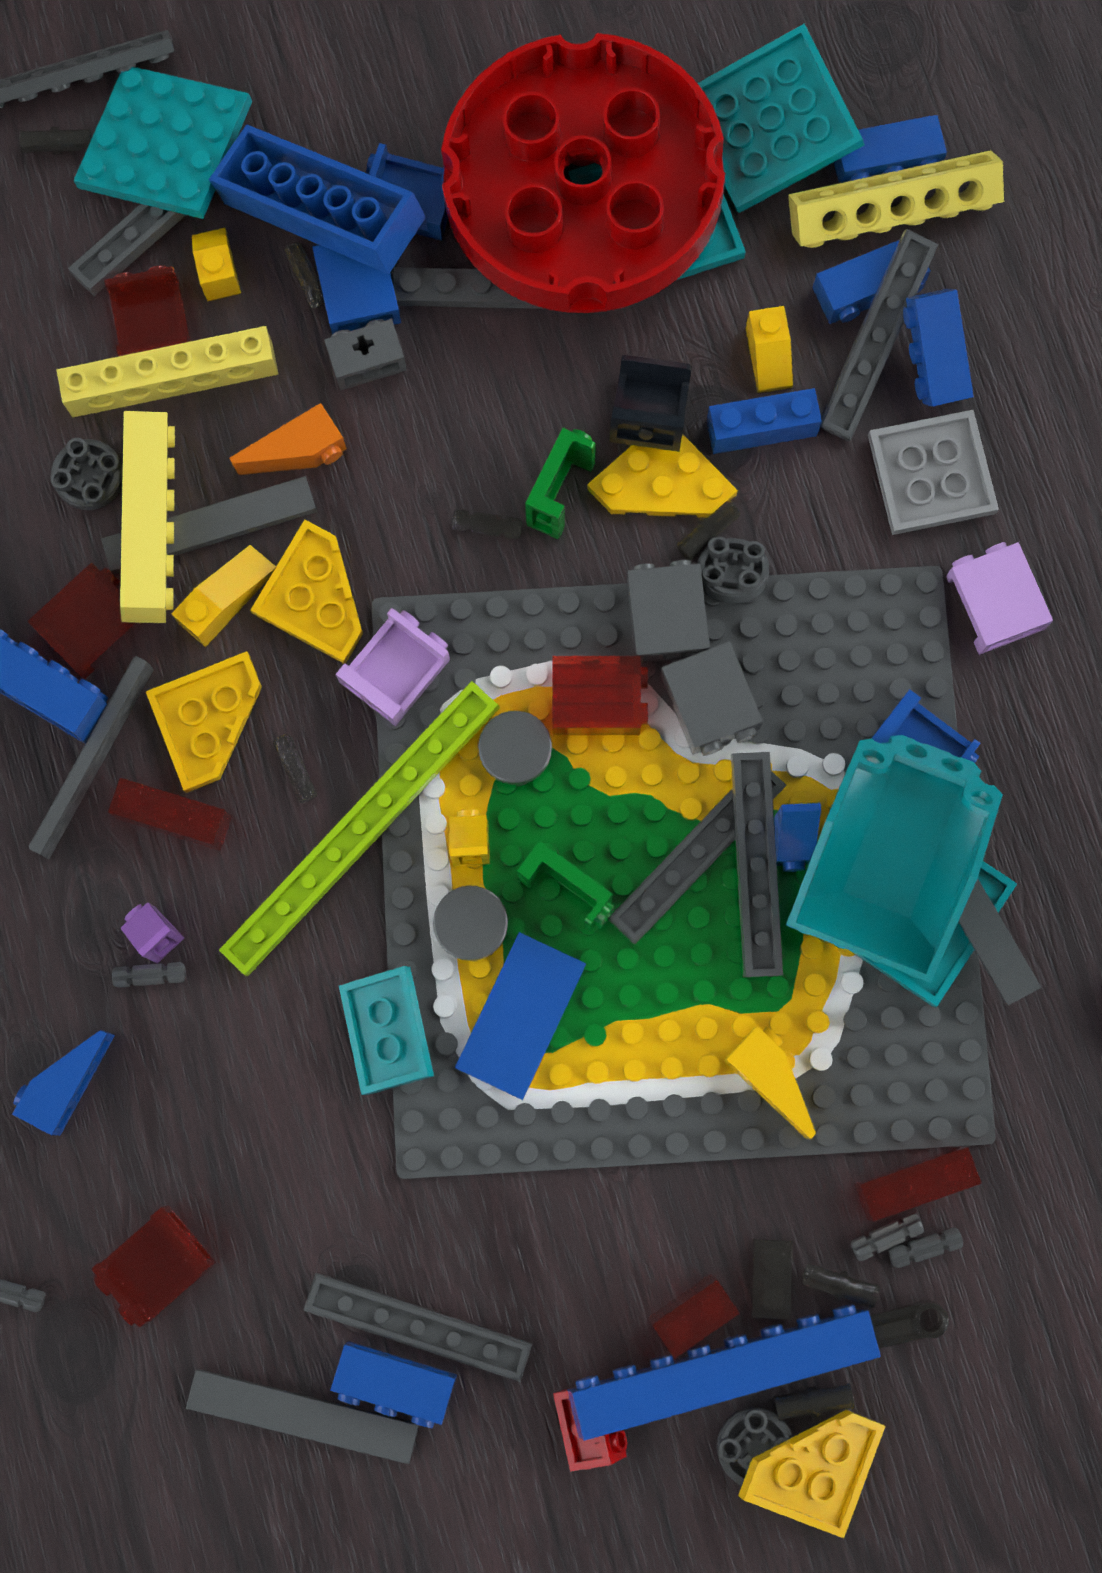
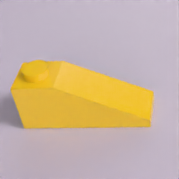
M249 545L195 587L171 614L182 628L206 648L270 578L276 566Z
M757 1026L730 1053L724 1062L806 1139H812L816 1132L787 1055L779 1047L783 1041L768 1027L762 1031Z

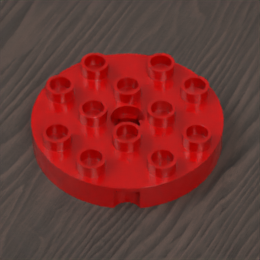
M597 33L592 40L582 44L570 43L561 35L546 37L525 44L492 63L471 83L458 101L446 127L441 148L444 165L442 189L449 223L455 238L471 263L489 281L513 297L534 306L568 313H594L619 309L643 301L672 284L688 270L707 245L716 227L721 211L725 183L722 159L724 137L720 122L712 104L697 82L680 65L650 46L628 38ZM595 162L602 167L603 171L602 177L597 181L584 185L572 183L564 176V169L571 163L577 166H587Z

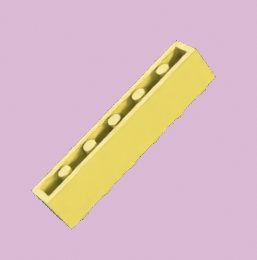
M124 411L120 587L122 622L166 623V610H173L174 607L173 588H167V577H174V555H167V544H174V522H167V511H174V490H168V479H175V458H168V448H175V426H168L167 412Z

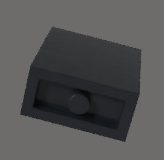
M623 355L611 417L609 442L680 452L692 365Z

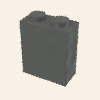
M678 560L671 562L670 566L655 568L654 564L647 563L636 565L634 570L627 571V589L636 664L685 659L710 649L700 563L691 564L689 560Z
M730 641L662 667L661 679L692 755L702 752L703 756L711 755L724 748L722 743L736 739L737 743H741L758 735L756 730L761 728L763 719Z

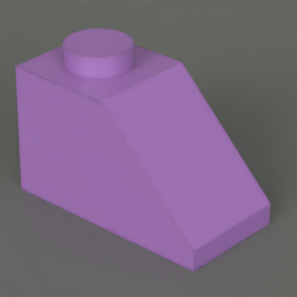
M146 903L144 906L139 904L125 916L126 923L120 928L140 955L155 963H159L184 939L163 914L150 903Z

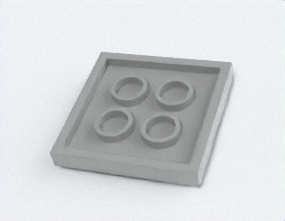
M974 410L869 431L868 439L892 535L994 515L998 512L999 508Z

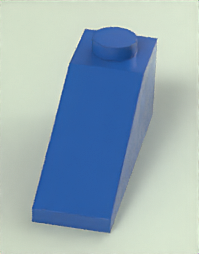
M821 803L781 805L774 816L776 865L783 866V871L805 870V865H809L817 844Z
M102 1030L98 1031L30 1080L28 1085L24 1084L15 1096L13 1104L16 1105V1108L12 1115L50 1135L61 1136L115 1035Z

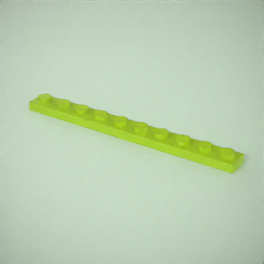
M471 681L228 939L219 951L245 976H249L498 711L499 705Z

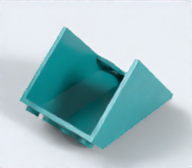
M898 735L890 736L889 741L886 743H878L873 739L860 740L826 818L786 926L797 929L803 934L812 935L832 943L838 948L847 949L867 957L876 963L905 972L911 977L920 978L931 983L978 879L1003 794L995 785L985 784L980 779L981 770L973 761L951 755L949 752L928 744H922L915 741V739Z

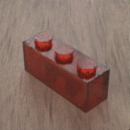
M123 778L119 779L108 813L118 820L219 851L223 845L232 818L225 809Z
M958 1147L860 1181L854 1185L867 1220L877 1221L982 1183L969 1148Z

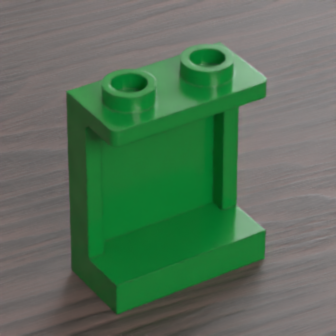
M562 428L525 503L527 526L558 540L565 528V506L554 500L572 465H577L588 471H592L595 466L596 443L592 441L591 436L578 429L570 431Z
M539 840L517 869L518 880L531 889L544 871L593 907L584 920V928L589 932L595 925L601 929L613 913L614 906L611 904L613 893Z

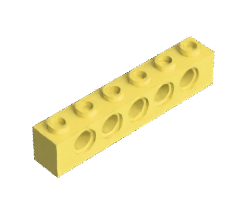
M990 150L788 194L792 235L800 246L813 248L823 245L824 241L837 238L840 240H851L860 233L869 231L883 233L891 230L892 226L901 224L919 225L924 223L925 219L933 217L951 218L965 210L983 211L990 209L993 204L1004 202L1003 161ZM970 181L967 189L958 193L960 186ZM936 188L933 197L924 200L927 192ZM902 196V200L897 206L890 207L896 197ZM869 203L864 213L856 215L861 205ZM835 211L831 220L822 222L825 214Z
M266 326L57 369L62 403L73 418L279 375L272 341Z

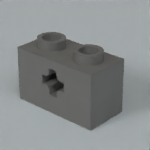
M381 319L373 320L363 328L353 331L340 330L332 334L330 338L324 339L340 391L407 371L405 358L392 319L386 321ZM367 349L369 353L362 355L361 350Z

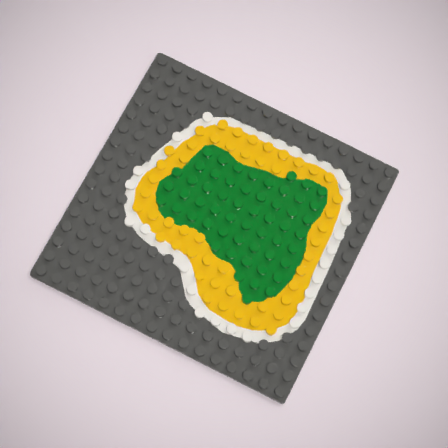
M939 566L769 575L765 589L757 597L742 603L721 602L704 592L710 649L729 641L731 642L763 719L761 728L756 730L758 735L741 743H737L736 739L722 743L724 747L722 750L707 756H703L702 752L692 755L660 676L662 667L679 660L638 664L635 662L627 583L382 597L373 600V636L387 621V613L391 608L399 614L404 610L420 623L417 628L426 635L433 632L447 643L448 647L446 650L450 657V661L396 726L376 712L379 779L471 681L480 687L500 707L382 833L388 971L402 966L411 967L434 1077L393 1088L396 1171L400 1178L410 1179L989 1145L995 1141L996 1134L980 964L975 950L939 1005L934 1008L851 951L838 948L832 943L812 935L803 934L797 929L786 926L809 865H805V870L796 872L783 871V866H777L783 975L743 977L736 839L635 945L609 920L606 921L601 929L595 925L590 932L584 928V920L593 907L544 871L531 889L521 883L517 876V869L540 840L613 893L611 904L614 906V913L733 788L731 754L770 752L771 771L786 784V787L773 799L774 816L781 805L821 803L818 842L826 818L859 741L871 739L909 689L921 697L918 702L920 705L958 732L943 572ZM508 711H523L537 717L547 728L552 742L550 762L544 772L533 781L522 786L505 784L493 778L483 767L479 756V738L485 725L495 716ZM462 810H479V815H487L490 864L453 866L449 856V817H457V812ZM462 886H479L491 891L500 899L507 913L508 930L503 943L493 954L478 961H465L451 956L441 947L434 933L433 918L436 907L446 894ZM519 932L586 963L585 969L523 1100L455 1069ZM757 1026L762 1031L768 1027L783 1041L779 1047L787 1055L816 1132L812 1139H806L724 1062L730 1053Z

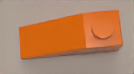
M319 403L229 459L238 475L315 468L323 463L326 465L338 460L347 448L343 436L323 405Z

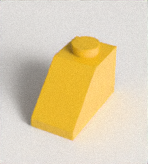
M226 228L192 235L194 260L200 285L207 301L241 294Z
M784 306L749 311L746 334L757 392L763 393L792 388L791 339Z
M462 810L457 812V817H449V856L453 866L490 864L487 815H479V810Z

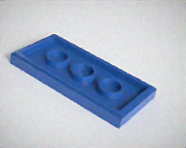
M519 932L455 1069L523 1100L585 969L586 963Z

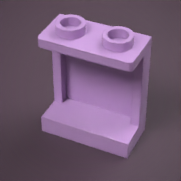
M1005 542L996 544L985 551L986 555L975 559L973 555L962 557L952 563L953 567L946 576L948 583L954 582L978 636L974 644L979 655L1043 631L1053 622L1019 542L1007 546Z
M391 608L387 613V621L349 666L344 663L336 673L339 683L396 726L450 661V657L446 650L448 645L443 639L433 632L426 635L417 628L420 623L411 614L404 610L399 614Z

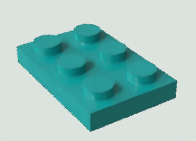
M402 966L339 985L361 1095H370L434 1077L411 967Z

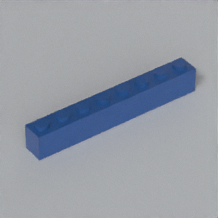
M854 1304L832 1309L834 1316L820 1319L819 1314L796 1319L798 1326L783 1329L782 1324L760 1329L761 1336L747 1340L746 1334L726 1338L723 1340L725 1346L710 1350L709 1344L696 1346L687 1350V1357L674 1360L672 1354L651 1359V1367L636 1370L635 1365L617 1368L613 1370L614 1377L599 1381L598 1375L578 1379L575 1381L576 1387L567 1390L578 1436L583 1441L879 1358L881 1355L869 1311L856 1309Z

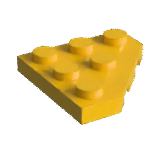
M683 434L680 452L631 445L587 484L589 492L611 514H625L629 512L647 513L649 516L675 517L678 514L697 515L698 518H712L738 492Z
M304 520L250 611L255 616L346 664L361 639L363 632L338 541L335 535Z
M247 651L146 691L182 788L186 793L221 779L261 691L262 685Z
M844 1410L752 1458L738 1496L749 1503L844 1538L885 1426L849 1410Z

